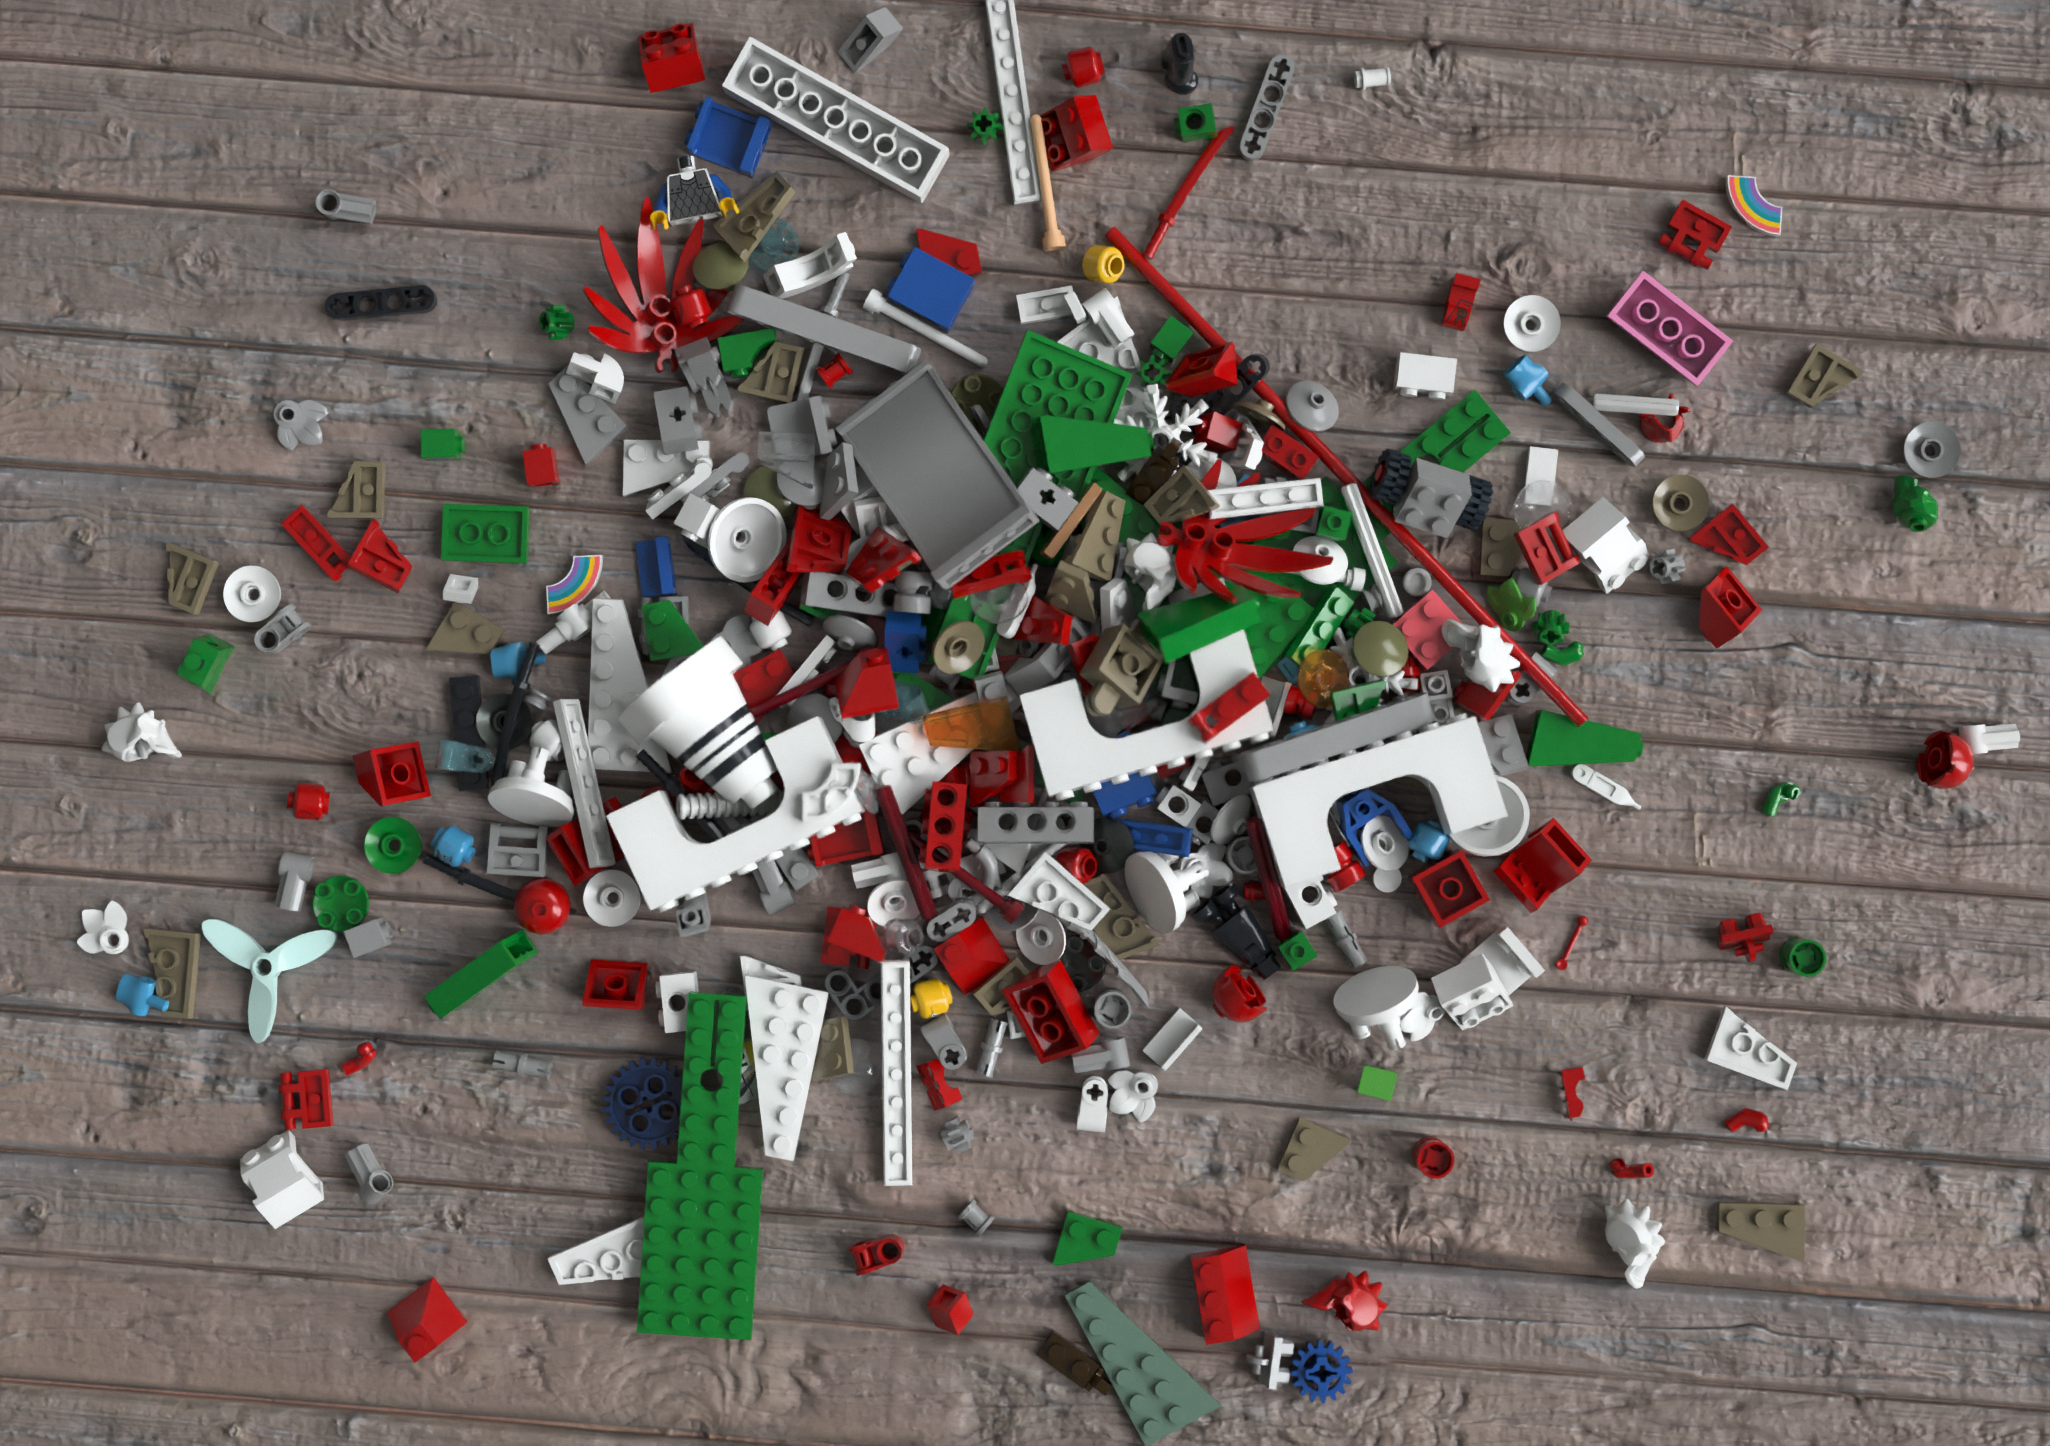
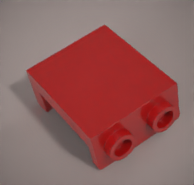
M873 797L861 799L865 812L860 814L861 820L848 826H844L843 822L835 825L836 831L823 838H818L817 835L810 837L811 845H807L810 862L815 861L816 867L885 853Z

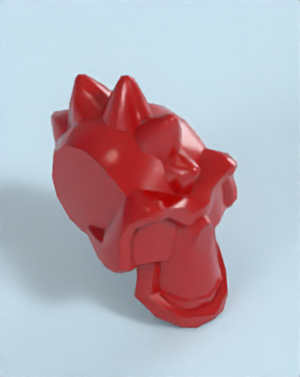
M1363 1271L1357 1277L1348 1272L1344 1279L1336 1275L1334 1280L1330 1281L1324 1288L1308 1299L1304 1298L1301 1301L1304 1305L1322 1311L1332 1308L1336 1313L1335 1319H1340L1349 1331H1363L1365 1329L1378 1331L1380 1329L1378 1316L1388 1307L1385 1302L1377 1298L1383 1286L1382 1283L1369 1284L1367 1271Z

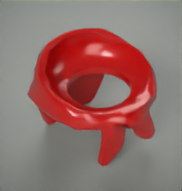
M1669 394L1668 398L1675 399L1673 394ZM1679 406L1678 415L1674 416L1675 424L1671 429L1662 425L1656 416L1641 414L1639 421L1640 429L1646 438L1655 443L1673 442L1677 439L1684 426L1682 413L1690 412V408Z

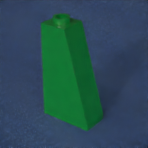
M1048 415L1036 418L1045 471L1049 474L1147 458L1151 456V451L1154 450L1153 436L1151 433H1147L1146 427Z
M1243 586L1228 589L1237 597L1235 603L1226 601L1212 593L1138 613L1137 616L1145 640L1165 663H1169L1259 623L1260 619L1257 610H1260V604L1254 593L1250 594Z
M1536 710L1525 757L1529 767L1635 762L1636 757L1641 756L1644 742L1640 740L1641 733L1587 720L1580 727H1577L1566 715L1546 710Z
M524 930L501 940L427 993L424 997L428 1002L429 1009L439 1019L446 1017L539 953Z

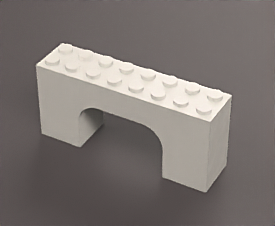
M1244 629L1188 654L1198 685L1200 700L1197 708L1189 717L1175 723L1127 737L1111 739L1098 734L1090 726L1076 679L1020 695L1048 795L1051 798L1056 796V800L1061 801L1074 797L1073 791L1084 789L1085 793L1102 789L1101 783L1111 780L1113 785L1129 781L1128 775L1139 772L1140 776L1143 777L1157 773L1156 767L1167 764L1168 769L1184 765V759L1195 756L1196 761L1213 756L1212 751L1223 748L1225 753L1239 749L1241 747L1240 742L1250 740L1251 744H1256L1268 740V734H1271L1274 729L1265 701L1205 744L1200 739L1201 734L1195 726L1192 727L1187 721L1252 672L1257 676ZM1212 715L1205 718L1210 728L1217 724Z
M1466 713L1445 720L1447 725L1442 727L1436 722L1419 728V734L1412 736L1411 731L1390 737L1392 743L1384 744L1382 739L1363 746L1364 751L1357 753L1356 749L1337 754V760L1332 762L1325 758L1310 763V769L1301 771V767L1281 773L1282 777L1275 780L1272 776L1255 781V786L1249 788L1258 818L1263 820L1280 887H1286L1340 870L1341 868L1327 827V815L1331 805L1344 794L1394 778L1411 777L1419 780L1428 788L1444 835L1453 834L1507 817L1508 815L1476 717L1467 718Z
M816 716L765 740L784 782L785 793L783 801L772 815L724 838L705 844L690 837L685 831L667 791H657L606 815L650 911L658 909L660 913L666 912L680 905L678 902L680 898L685 897L686 901L706 893L704 887L710 884L712 888L731 881V874L738 872L740 876L757 869L756 863L763 859L765 863H770L784 856L782 852L784 849L790 847L792 851H795L810 844L808 838L817 835L818 838H823L836 831L835 825L843 822L844 826H848L862 819L860 814L865 812V809L855 789L846 803L834 813L818 820L801 822L802 792L812 791L822 785L829 775L831 763H843L821 717Z

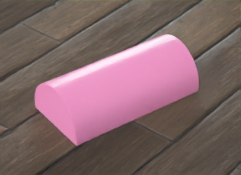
M1644 271L1634 279L1606 315L1608 319L1696 387L1733 342L1727 335Z

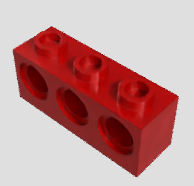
M791 538L751 592L743 611L766 626H769L804 576V572L786 571Z
M933 781L932 789L926 788L924 805L930 806L929 817H923L922 834H927L926 846L921 845L919 863H925L924 870L959 873L967 784ZM949 792L953 796V803L948 806L941 805L937 800L938 794ZM939 820H946L951 826L950 832L939 834L935 830V823ZM942 848L946 850L948 860L944 863L934 861L932 852L935 849Z

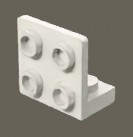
M1504 925L1500 926L1460 961V963H1463L1479 954H1483L1495 969L1508 996L1531 976L1537 978L1545 971L1513 932Z

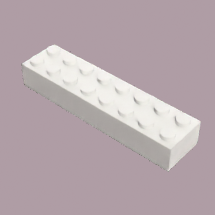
M749 37L722 84L726 95L920 204L925 200L950 156L947 146L752 37Z

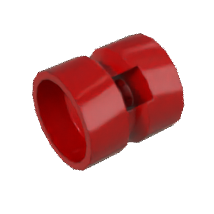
M1345 840L1334 845L1341 869L1330 872L1327 879L1335 893L1351 886L1366 875L1358 860L1351 859L1354 853Z
M1436 1137L1420 1139L1412 1150L1414 1165L1429 1178L1439 1179L1445 1177L1454 1166L1452 1150Z

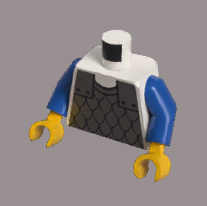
M683 156L677 159L679 173L667 176V183L661 186L655 202L654 212L650 215L652 230H655V226L659 223H663L664 229L667 230L669 228L668 221L674 227L695 223L701 218L704 221L721 217L727 218V211L735 210L736 214H738L739 210L732 197L730 188L717 175L709 174L707 168L696 170L694 156Z

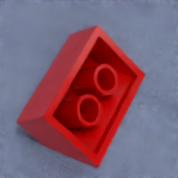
M1061 960L1035 969L1002 990L1041 1064L1087 1049L1100 1034Z
M1246 1245L1189 1254L1206 1345L1233 1341L1259 1331L1260 1324Z

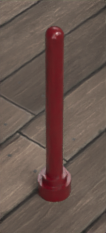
M867 645L857 651L858 653L867 652L870 648ZM853 659L750 708L754 719L836 680Z
M913 832L909 833L913 847L920 851L921 845L926 846L927 842ZM937 849L932 852V857L937 863H944L948 860V857ZM960 867L959 873H951L1001 910L999 913L1003 915V919L1011 925L1025 907L1017 900L1013 902L1009 899L1007 901L962 867Z

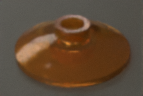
M1317 650L1304 658L1298 671V685L1304 698L1315 706L1330 707L1332 703L1329 692L1349 687L1347 665L1337 653L1330 650ZM1318 674H1319L1320 677H1321L1320 683H1318V681H1317V675H1318Z

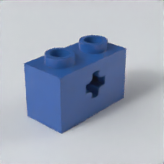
M887 611L884 648L888 650L892 672L918 673L919 662H925L926 645H921V642H926L927 626L921 625L922 613Z

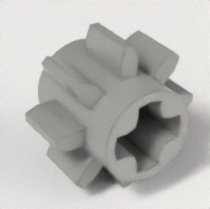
M1675 548L1655 551L1654 555L1656 558L1649 562L1651 576L1660 579V584L1680 581L1679 574L1686 570L1683 555L1675 554Z
M955 1117L944 1123L946 1129L940 1131L949 1151L956 1148L959 1154L972 1147L969 1141L975 1139V1135L967 1119L960 1122L959 1118Z

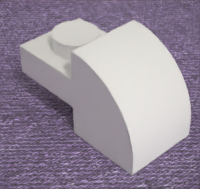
M573 353L566 374L591 383L592 386L589 394L616 404L624 384L623 372L617 361L605 353L601 362L594 360L593 357L587 354Z

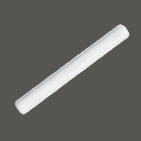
M1356 483L1345 485L1341 491L1349 512H1352V521L1378 591L1382 597L1389 618L1399 617L1404 611Z

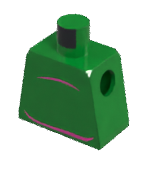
M212 634L196 637L178 668L177 675L185 682L208 694H212L236 646Z

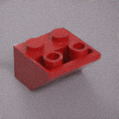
M680 23L660 31L650 30L638 36L641 63L650 94L705 81L704 67L693 23Z
M1096 95L1073 96L1040 115L1046 154L1052 172L1093 160L1113 149Z

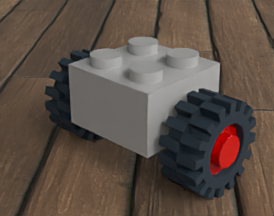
M1391 449L1384 450L1382 455L1379 456L1378 463L1375 464V471L1372 472L1371 477L1373 478L1370 481L1369 493H1371V498L1393 505L1395 522L1448 538L1454 525L1473 531L1482 525V521L1486 518L1485 514L1490 509L1488 507L1489 503L1492 502L1490 496L1493 494V485L1490 481L1416 458L1412 465L1409 455Z

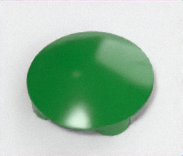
M343 875L333 876L318 884L315 888L312 909L320 926L334 932H343L359 926L363 922L369 910V897L366 889L358 880Z

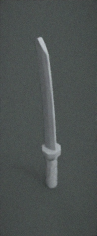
M845 272L838 276L827 305L822 306L820 310L823 314L835 318L838 317L839 312L836 310L850 278L849 273ZM812 344L796 401L809 398L816 373L815 368L818 367L824 346Z

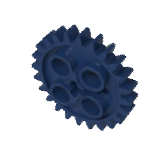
M655 1056L650 1064L647 1063L645 1057H641L639 1066L634 1060L629 1061L630 1070L622 1065L619 1068L622 1076L616 1074L611 1076L615 1085L607 1084L605 1086L611 1092V1095L602 1097V1100L610 1103L609 1106L602 1109V1112L611 1113V1116L605 1122L615 1123L616 1126L611 1132L615 1133L620 1130L622 1132L620 1141L625 1140L627 1137L631 1138L630 1147H633L639 1141L641 1150H644L648 1143H651L653 1150H656L658 1148V1141H661L666 1147L669 1145V1136L675 1141L679 1139L676 1130H679L683 1074L679 1076L675 1074L678 1070V1065L668 1069L667 1059L661 1065H658V1060ZM658 1077L662 1080L664 1085L662 1091L657 1092L651 1089V1078ZM630 1088L637 1093L636 1102L630 1103L625 1100L623 1095L625 1089ZM672 1092L671 1097L655 1103L652 1106V1110L647 1106L632 1114H626L627 1109L642 1104L646 1100V1096L649 1100H652L662 1094ZM667 1103L673 1106L675 1110L673 1117L667 1118L662 1115V1104ZM636 1115H643L648 1119V1127L646 1129H640L636 1126L634 1121Z

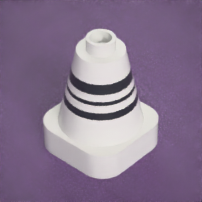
M720 636L648 688L630 704L618 720L638 746L643 745L650 739L654 740L732 805L742 798L749 808L753 810L779 789L769 777L778 768L733 676L743 665V662L724 638Z

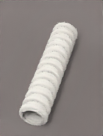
M778 789L753 810L749 808L742 798L732 805L717 792L714 795L705 793V796H702L701 793H697L696 796L689 793L686 797L684 794H679L676 800L677 815L680 820H684L685 817L694 819L695 816L698 819H702L703 816L711 818L712 815L716 818H720L721 815L727 818L730 814L733 817H737L739 814L742 817H746L747 814L755 816L756 813L760 816H763L765 813L772 815L780 807L785 789L783 792Z

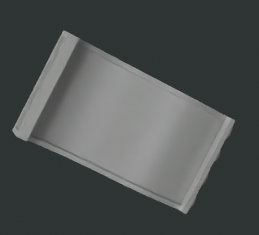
M927 360L913 366L908 374L900 380L892 382L884 392L876 398L867 401L863 408L855 414L846 417L842 424L836 427L837 432L843 437L844 441L852 445L854 457L918 549L936 582L946 590L1039 522V519L1030 509L1001 464L939 377L938 372Z

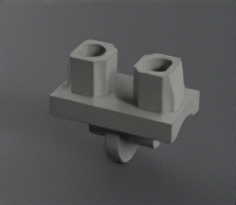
M1264 1331L1262 1345L1256 1344L1255 1354H1246L1245 1360L1253 1364L1252 1373L1258 1375V1383L1266 1385L1268 1389L1275 1390L1277 1385L1289 1383L1290 1369L1286 1366H1280V1357H1291L1294 1343L1273 1332Z

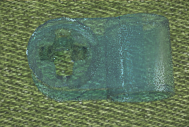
M894 680L899 708L878 713L886 718H895L912 724L920 723L927 719L930 715V710L921 688L917 685H908Z
M440 739L435 768L485 773L493 767L494 756L489 749ZM474 756L483 758L482 764L473 762Z

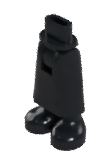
M1185 33L1175 34L1169 40L1161 58V66L1163 69H1167L1164 81L1173 92L1179 95L1192 93L1198 85V76L1193 70L1195 60L1193 43L1191 38Z
M1232 882L1213 895L1214 900L1226 910L1230 918H1224L1211 898L1202 903L1191 916L1196 922L1210 921L1215 926L1211 930L1213 936L1237 959L1251 968L1252 972L1257 971L1261 978L1265 980L1275 973L1281 965L1274 958L1276 953L1272 950L1265 933L1246 904L1241 907L1238 906L1235 900L1238 888Z

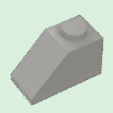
M884 7L866 15L838 50V53L850 68L857 73L886 50L904 28L889 10Z

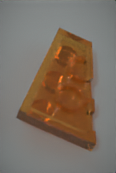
M1007 696L923 715V723L930 746L1021 752Z

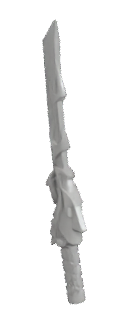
M1032 866L1027 867L1023 874L1026 875ZM1053 915L1063 922L1067 929L1077 932L1081 939H1087L1093 945V950L1102 956L1114 969L1115 976L1127 984L1136 997L1149 1008L1146 990L1093 930H1088Z

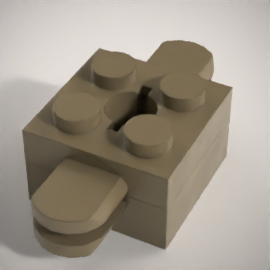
M1139 619L1131 620L1128 625L1121 624L1104 629L1080 672V675L1093 685L1085 700L1086 709L1093 716L1111 714L1115 705L1119 709L1139 705L1164 661L1143 637Z

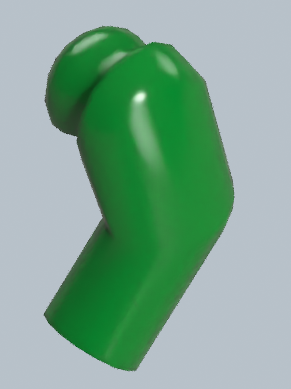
M1573 641L1568 645V648L1560 650L1552 645L1545 644L1540 655L1560 666H1565L1581 660L1584 655V646L1578 641Z
M1784 782L1772 787L1768 791L1761 813L1775 817L1780 803L1790 799L1795 800L1799 797V787L1792 782Z

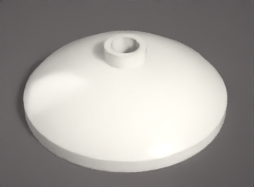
M745 497L730 502L719 511L709 530L708 551L713 565L722 575L737 582H753L761 579L786 545L787 533L784 520L778 510L764 500ZM740 532L741 537L736 541V536Z
M1495 775L1508 816L1491 821L1488 825L1482 824L1448 834L1458 847L1468 853L1478 856L1503 854L1514 848L1522 840L1528 829L1530 811L1524 794L1513 782L1498 775Z

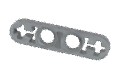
M1276 55L1268 66L1239 145L1240 155L1247 161H1257L1261 158L1266 148L1294 72V61L1288 55ZM1281 62L1286 63L1285 68L1289 72L1284 71L1279 82L1273 81L1277 73V68L1274 65L1279 66ZM1272 87L1278 90L1280 96L1277 101L1269 102L1264 98V91L1267 88ZM1258 114L1267 115L1270 120L1269 126L1258 128L1254 124L1255 116ZM1255 133L1259 135L1256 147L1260 150H1255L1253 154H1249L1247 152L1248 147L1244 145L1251 143Z
M1562 383L1553 393L1555 399L1626 464L1635 468L1645 458L1644 453L1571 386Z

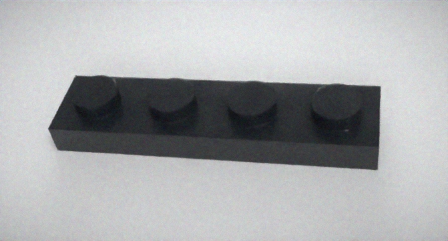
M480 676L449 678L459 791L489 789L486 744L480 737L476 727L477 712L482 705Z

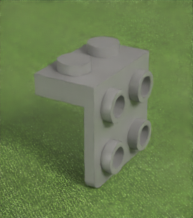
M822 396L768 408L767 415L778 461L786 462L792 458L801 459L834 451L833 446L837 445L834 428L829 429L827 418L831 417L828 400L823 401Z
M1177 659L1164 663L1169 665L1167 674L1161 673L1158 685V692L1162 693V699L1172 702L1173 708L1189 711L1190 706L1196 707L1197 692L1171 687Z

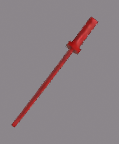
M1229 126L1217 133V137L1213 138L1179 187L1164 214L1160 213L1158 227H1156L1150 242L1146 246V250L1142 254L1145 258L1153 259L1155 252H1157L1162 239L1167 233L1166 231L1169 227L1174 226V218L1218 150L1234 131V126Z

